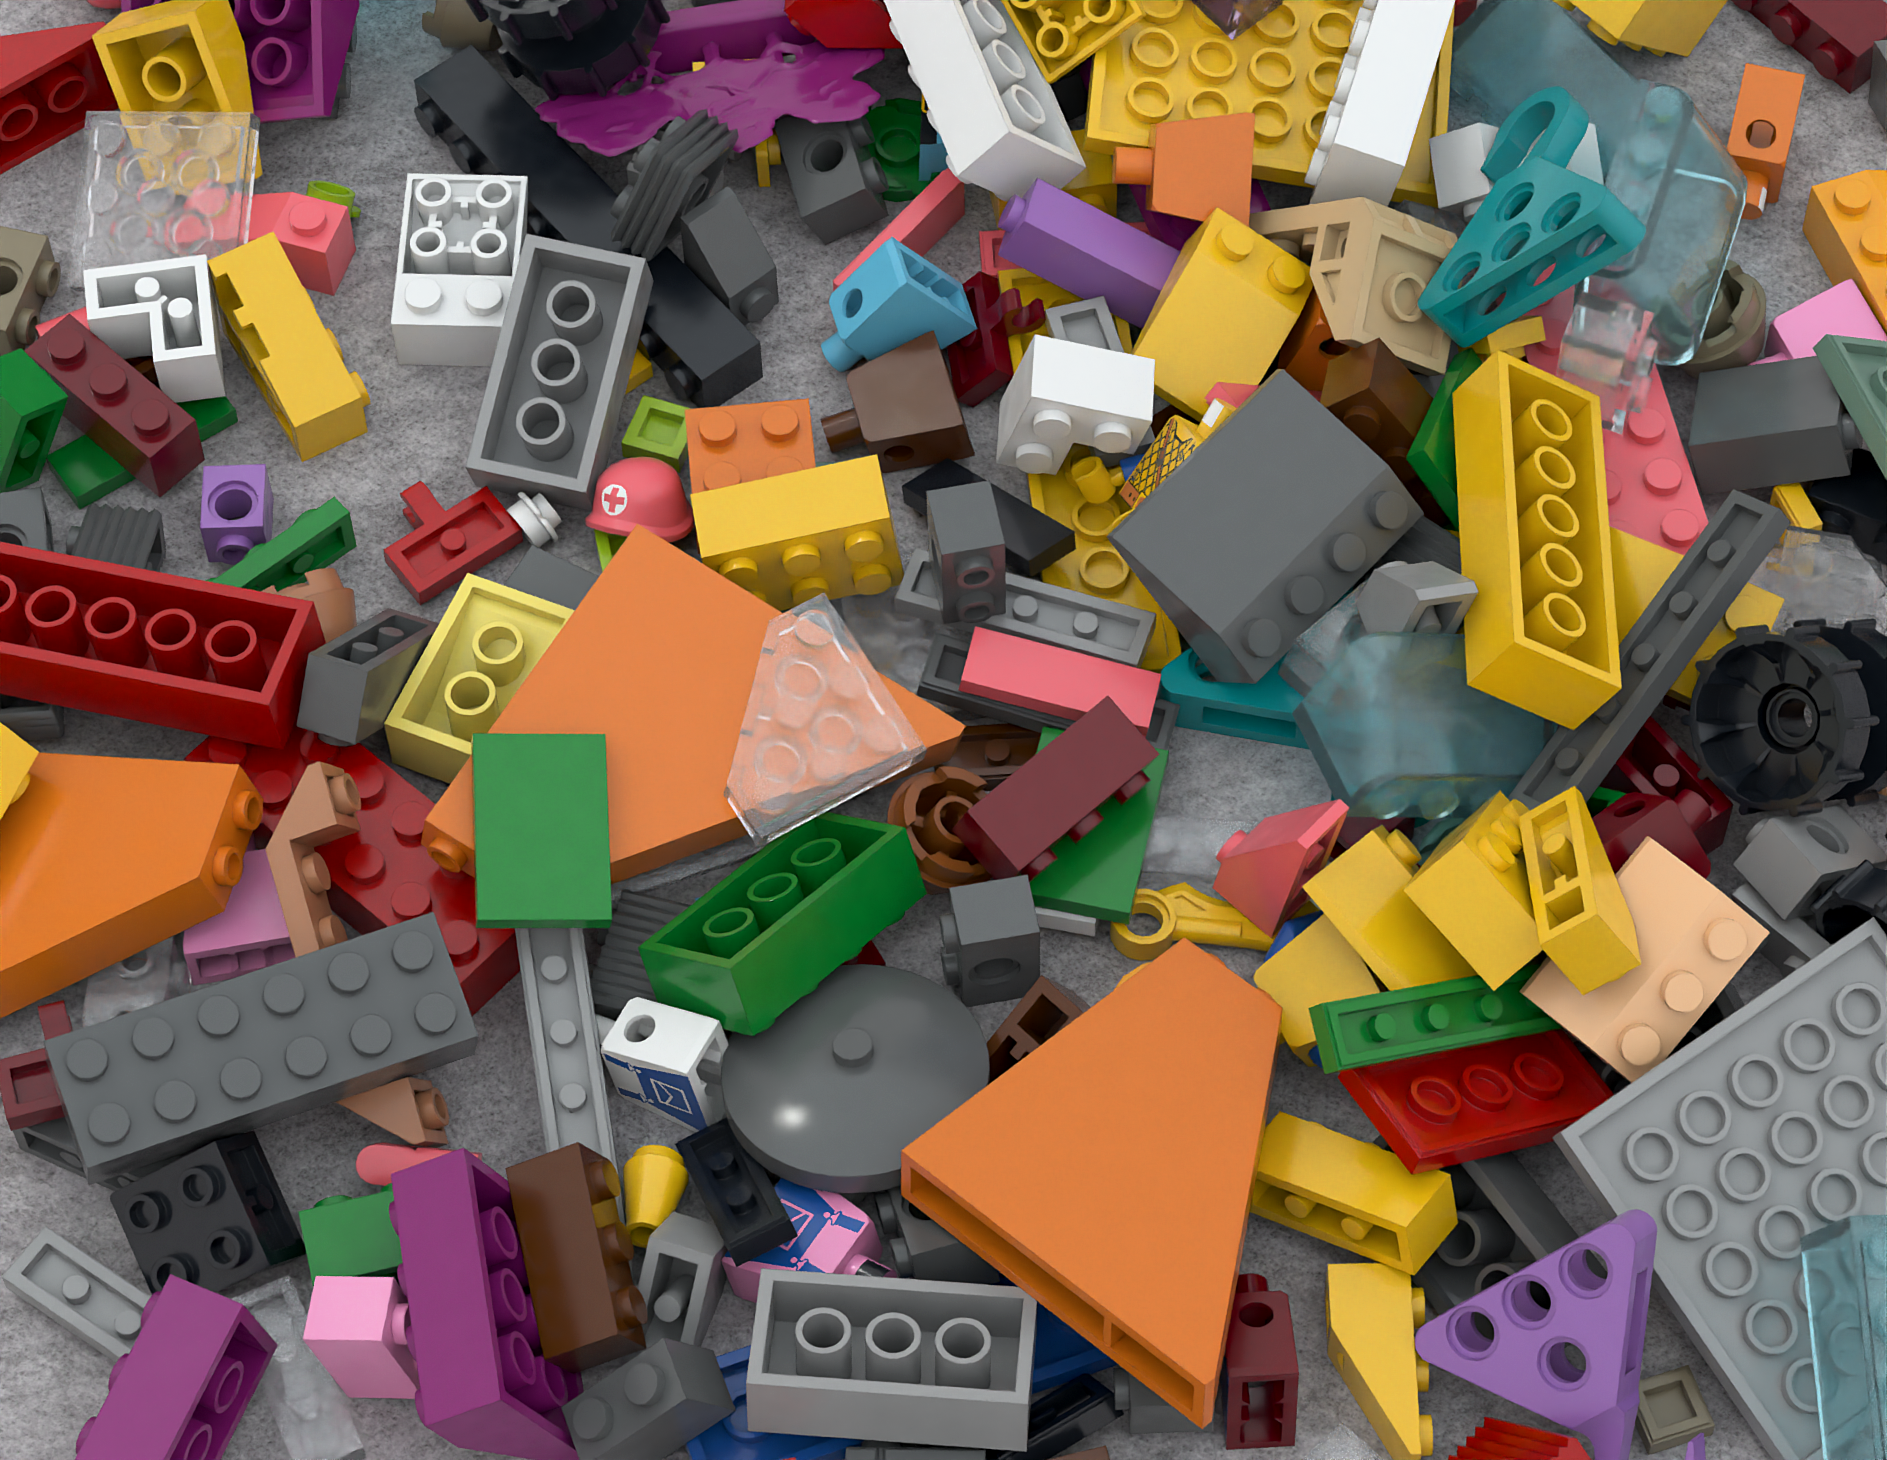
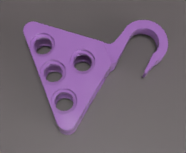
M1628 1210L1450 1308L1417 1331L1415 1347L1419 1356L1441 1369L1568 1429L1582 1433L1589 1438L1594 1446L1595 1460H1628L1640 1403L1638 1388L1658 1230L1654 1219L1642 1210ZM1587 1249L1593 1250L1603 1257L1608 1268L1607 1279L1596 1276L1589 1269L1586 1262ZM1530 1281L1538 1282L1547 1290L1551 1300L1550 1310L1540 1307L1533 1300L1530 1294ZM1475 1312L1482 1313L1491 1321L1494 1328V1340L1484 1337L1477 1330L1474 1322ZM1565 1342L1574 1344L1582 1351L1586 1360L1585 1371L1579 1370L1570 1364L1565 1355ZM1699 1433L1688 1442L1685 1460H1706L1704 1433Z

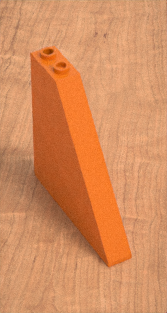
M637 523L487 733L605 734L612 885L803 815L812 809L822 808L950 761L957 750L966 725ZM471 755L426 817L421 845L427 848L428 855L441 867L456 873L463 870L475 878Z
M38 753L28 771L30 782L26 790L14 803L8 806L0 820V1019L225 911L232 888L237 885L242 876L243 858L252 832L259 826L263 815L264 799L239 764Z
M1184 937L902 1149L901 1196L1194 1424L1203 1429L1212 1422L1279 1055L1283 1007L1277 1004L1266 991L1253 987L1228 969L1217 956L1204 952Z

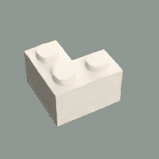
M1479 122L1429 139L1439 209L1464 215L1465 221H1471L1495 185L1480 169L1494 144L1496 134L1500 128ZM1588 123L1587 131L1566 169L1604 185L1595 124ZM1544 130V131L1534 140V142L1531 144V146H1530V148H1529V150H1528V152H1527V155L1525 156V158L1522 160V162L1520 163V165H1519L1518 167H1520L1521 164L1524 162V160L1526 159V157L1528 156V154L1531 152V150L1533 149V147L1536 145V143L1538 142V140L1541 138V136L1543 135V133L1545 132V130Z
M206 254L83 270L87 321L90 331L123 359L153 355L160 389L175 403L226 396L217 302Z
M1035 334L1000 401L996 463L1017 467L1026 473L1056 475L1073 443L1093 446L1107 453L1122 452L1134 455L1153 419L1155 359Z

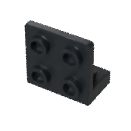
M254 1130L214 1141L110 1195V1201L152 1295L157 1291H162L170 1274L218 1293L255 1274L287 1264L306 1255L305 1244Z

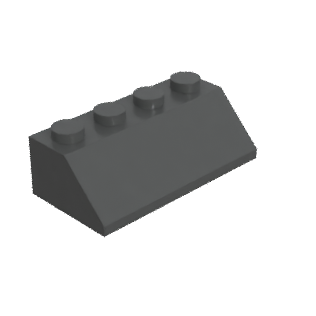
M1381 1134L1372 1142L1382 1149L1394 1153ZM1511 1151L1439 1168L1440 1171L1451 1175L1458 1224L1415 1276L1411 1275V1279L1418 1288L1424 1289V1296L1437 1313L1441 1315L1450 1308L1579 1238V1236ZM1587 1249L1586 1262L1589 1269L1596 1276L1607 1279L1608 1272L1593 1253ZM1530 1281V1294L1533 1300L1540 1307L1550 1310L1551 1300L1547 1290L1538 1282ZM1475 1312L1474 1322L1477 1330L1484 1337L1494 1340V1328L1491 1321L1482 1313ZM1565 1342L1564 1348L1571 1345V1343Z

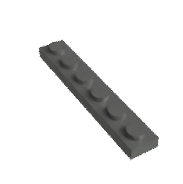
M1735 489L1732 490L1620 643L1619 659L1622 689L1575 730L1560 725L1507 797L1509 801L1516 799L1522 802L1529 810H1532L1569 788L1576 786L1582 793L1585 803H1587L1791 522L1780 508Z

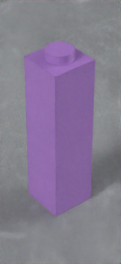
M1039 178L1034 181L1022 198L1015 194L1010 198L998 222V227L1005 230L998 256L1085 300L1104 296L1110 313L1143 329L1181 252Z

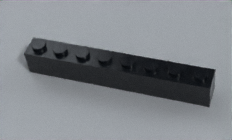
M472 45L414 80L418 106L414 108V113L420 126L430 137L435 138L439 136L447 144L455 163L464 173L470 174L473 172L475 175L528 177L527 234L632 255L631 247L622 249L621 240L612 242L611 232L617 219L610 215V211L618 195L562 137L557 136V132L547 122L540 120V115L535 112L534 108ZM668 246L652 260L647 261L654 282L637 349L649 361L653 360L664 372L666 381L675 395L683 401L689 398L698 408L718 407L763 378L760 341ZM641 254L632 255V256L641 257Z

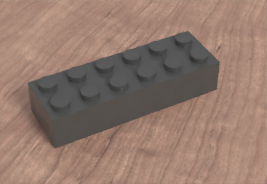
M434 912L43 1042L45 1058L88 1185L201 1148L214 1141L239 1135L405 1077L475 1055L479 1035Z

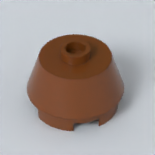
M943 766L939 767L935 772H924L912 776L897 788L889 804L886 824L906 828L926 892L930 895L949 893V888L987 882L992 878L952 831L963 815L987 795L983 789L988 783L978 775L962 768Z

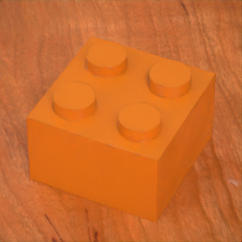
M809 398L684 409L692 494L816 467ZM695 526L696 542H697V551H698V554H700V548H699V543H698L697 531H696V526Z

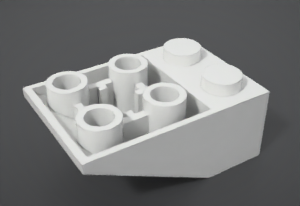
M407 173L391 317V328L400 365L492 366L525 235L527 234V176Z

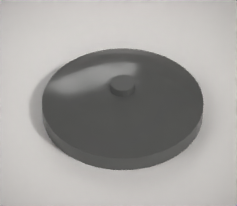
M866 964L838 966L819 982L816 990L799 998L776 1017L774 1024L765 1031L754 1036L733 1031L728 1040L729 1045L724 1052L721 1066V1087L725 1113L734 1135L746 1152L763 1167L785 1180L815 1190L834 1193H865L901 1186V1150L991 1083L989 1053L981 1027L973 1014L954 994L932 980L913 972L894 967Z

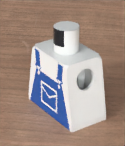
M640 997L629 1000L616 1021L596 1015L602 1059L605 1061L618 1094L625 1100L694 1132H698L727 1117L721 1087V1066L724 1052L729 1044L719 1020Z

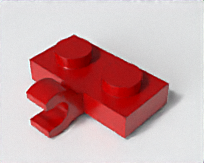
M419 481L400 493V497L408 505L402 510L403 514L415 530L383 549L386 564L421 606L464 579L467 573L472 574L523 542L522 528L487 486L445 511L428 487L422 481Z

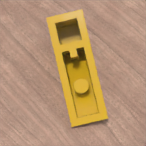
M1573 786L1519 816L1539 946L1582 995L1595 990L1607 982L1618 980L1628 971L1641 965L1632 916L1582 793L1576 786Z

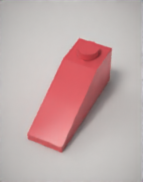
M294 192L189 199L166 244L167 250L170 253L185 257L206 254L207 260H210L274 231L304 288L332 296L335 295L356 251L348 206Z
M1337 799L1266 817L1248 835L1243 830H1238L1228 839L1216 856V860L1221 863L1212 888L1272 938L1281 929L1282 925L1290 920L1311 899L1302 886L1325 868L1350 807L1342 800Z

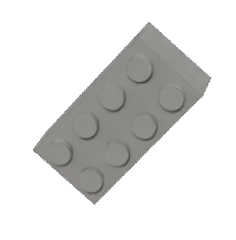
M531 234L525 235L465 466L476 487L483 488L487 486L489 490L513 495L524 492L529 498H533L540 492L550 503L592 511L597 478L607 467L654 282L646 258Z
M761 1268L746 1380L748 1431L1027 1452L1037 1336L1038 1301L1020 1287Z

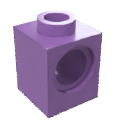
M266 464L203 466L200 530L209 562H223L236 565L243 560L247 552L253 547L272 540L274 498ZM236 517H243V518L238 519V520H231V519L236 518Z

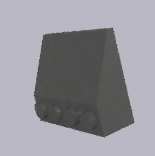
M1277 369L1106 537L1218 682L1257 683L1424 515V512L1385 461L1284 369Z

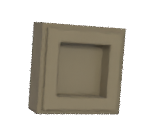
M1689 1365L1639 1380L1640 1403L1635 1426L1648 1455L1688 1443L1701 1432L1704 1433V1437L1713 1434L1715 1424Z

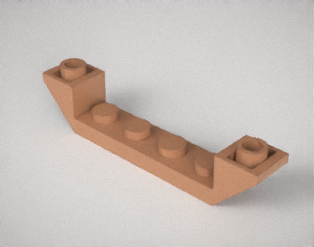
M320 761L307 766L265 849L295 958L348 940L340 919L336 915H332L326 890H329L331 887L329 870L322 856L314 851V847L361 831L356 811L361 809V799L354 780L348 773L344 772V769ZM405 1077L336 1101L338 1104L413 1145L438 1148L449 1144L444 1126L449 1123L448 1108L443 1095L436 1087L432 1086L431 1080Z

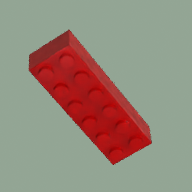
M0 542V694L280 750L284 749L298 717L308 654L326 644L313 601Z
M296 719L283 750L209 735L184 758V761L239 764L264 799L261 822L253 830L255 846L258 850L266 849L308 765L320 761L344 769V772L348 773L354 780L360 794L361 809L356 811L361 831L314 847V851L322 856L329 870L331 887L329 890H326L331 910L361 935L434 912L471 1016L476 1014L521 971L515 928H476L475 878L463 870L456 873L441 867L428 855L427 848L421 845L424 821L436 804L360 743L346 747L327 744L318 738V733L297 727Z

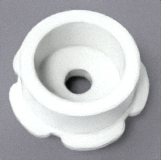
M519 492L517 496L520 500L506 511L522 528V534L531 545L538 548L550 539L555 543L558 540V536L554 528L562 522L559 515L540 492L531 499L524 492Z

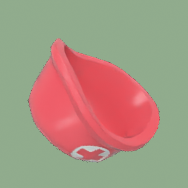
M631 457L611 464L598 476L592 512L585 518L586 526L626 537L629 536L638 523L665 541L673 542L686 537L694 527V514L690 503L686 499L681 479L671 465L652 457Z

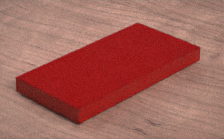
M1563 1030L1342 1071L1338 1076L1340 1082L1411 1175L1553 1142V1136L1614 1095Z

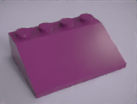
M121 0V13L171 0ZM228 0L245 45L255 123L265 124L330 117L360 6L359 0ZM124 121V136L130 137Z
M464 1147L392 1173L391 1181L394 1201L389 1205V1216L392 1226L400 1239L403 1262L398 1265L397 1274L400 1287L408 1299L411 1325L407 1327L406 1340L409 1351L417 1363L420 1389L415 1392V1405L420 1420L426 1428L458 1448L532 1460H579L561 1407L584 1392L581 1372L573 1374L544 1360L508 1180Z

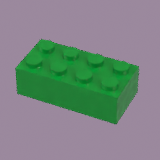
M812 809L638 946V950L658 1003L714 1018L720 1021L723 1029L754 1036L771 1027L776 1017L799 998L816 990L819 982L843 962L856 957L862 951L863 946L887 926L900 921L904 917L905 911L923 898L927 892L905 827Z

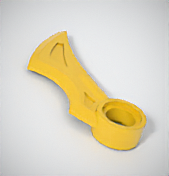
M1186 882L1158 891L1147 888L1138 889L1132 915L1146 913L1155 917L1161 924V929L1151 936H1139L1129 931L1125 924L1110 922V937L1115 948L1126 957L1138 961L1153 960L1159 957L1171 947L1173 941H1180L1184 937L1192 943L1247 948L1268 952L1278 934L1277 932L1270 938L1228 901L1209 897L1197 891ZM1309 900L1291 919L1319 911L1320 909Z

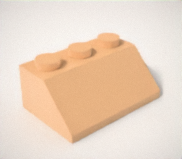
M1649 836L1643 840L1615 874L1634 922L1641 965L1628 971L1618 980L1607 982L1595 990L1582 995L1548 956L1519 991L1630 1083L1669 1056L1770 933L1722 891Z

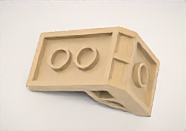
M1365 197L1250 214L1249 228L1300 261L1310 264L1309 275L1335 341L1357 348L1380 337L1406 368L1427 376L1445 375L1451 338L1419 309L1418 299L1457 242L1456 234ZM1463 279L1460 281L1457 290L1461 288Z

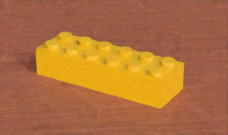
M1496 350L1452 393L1461 575L1475 581L1479 592L1464 617L1467 685L1575 730L1622 689L1600 396L1500 350Z

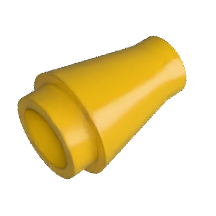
M662 1145L643 1146L634 1152L632 1158L623 1167L626 1228L631 1236L633 1245L647 1248L649 1236L673 1211L675 1212L689 1183V1174L685 1168L684 1159L678 1152Z

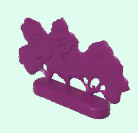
M737 0L667 11L671 19L668 23L661 24L657 40L647 56L650 60L648 67L639 65L624 79L613 84L614 86L607 91V95L604 97H600L597 91L580 95L559 94L555 101L548 100L535 108V112L540 114V120L556 123L557 136L565 138L571 143L585 144L589 150L605 156L616 157L645 144L657 133L659 128L670 120H674L677 116L687 121L699 110L707 109L709 117L717 115L719 124L727 122L729 130H738L739 138L733 151L742 153L772 136L775 120L782 115L804 118L814 124L853 121L861 118L869 111L868 107L879 100L881 93L874 91L869 84L863 81L853 80V76L885 59V49L827 48L820 41L816 40L813 35H803L791 24L784 11L785 0ZM795 55L796 60L793 63H785L783 56ZM692 62H705V66L700 70L678 76L667 75L693 71ZM654 76L660 77L665 81L663 84H651L652 77ZM644 78L642 86L635 92L625 96L617 93L626 81L634 83L638 81L637 79Z

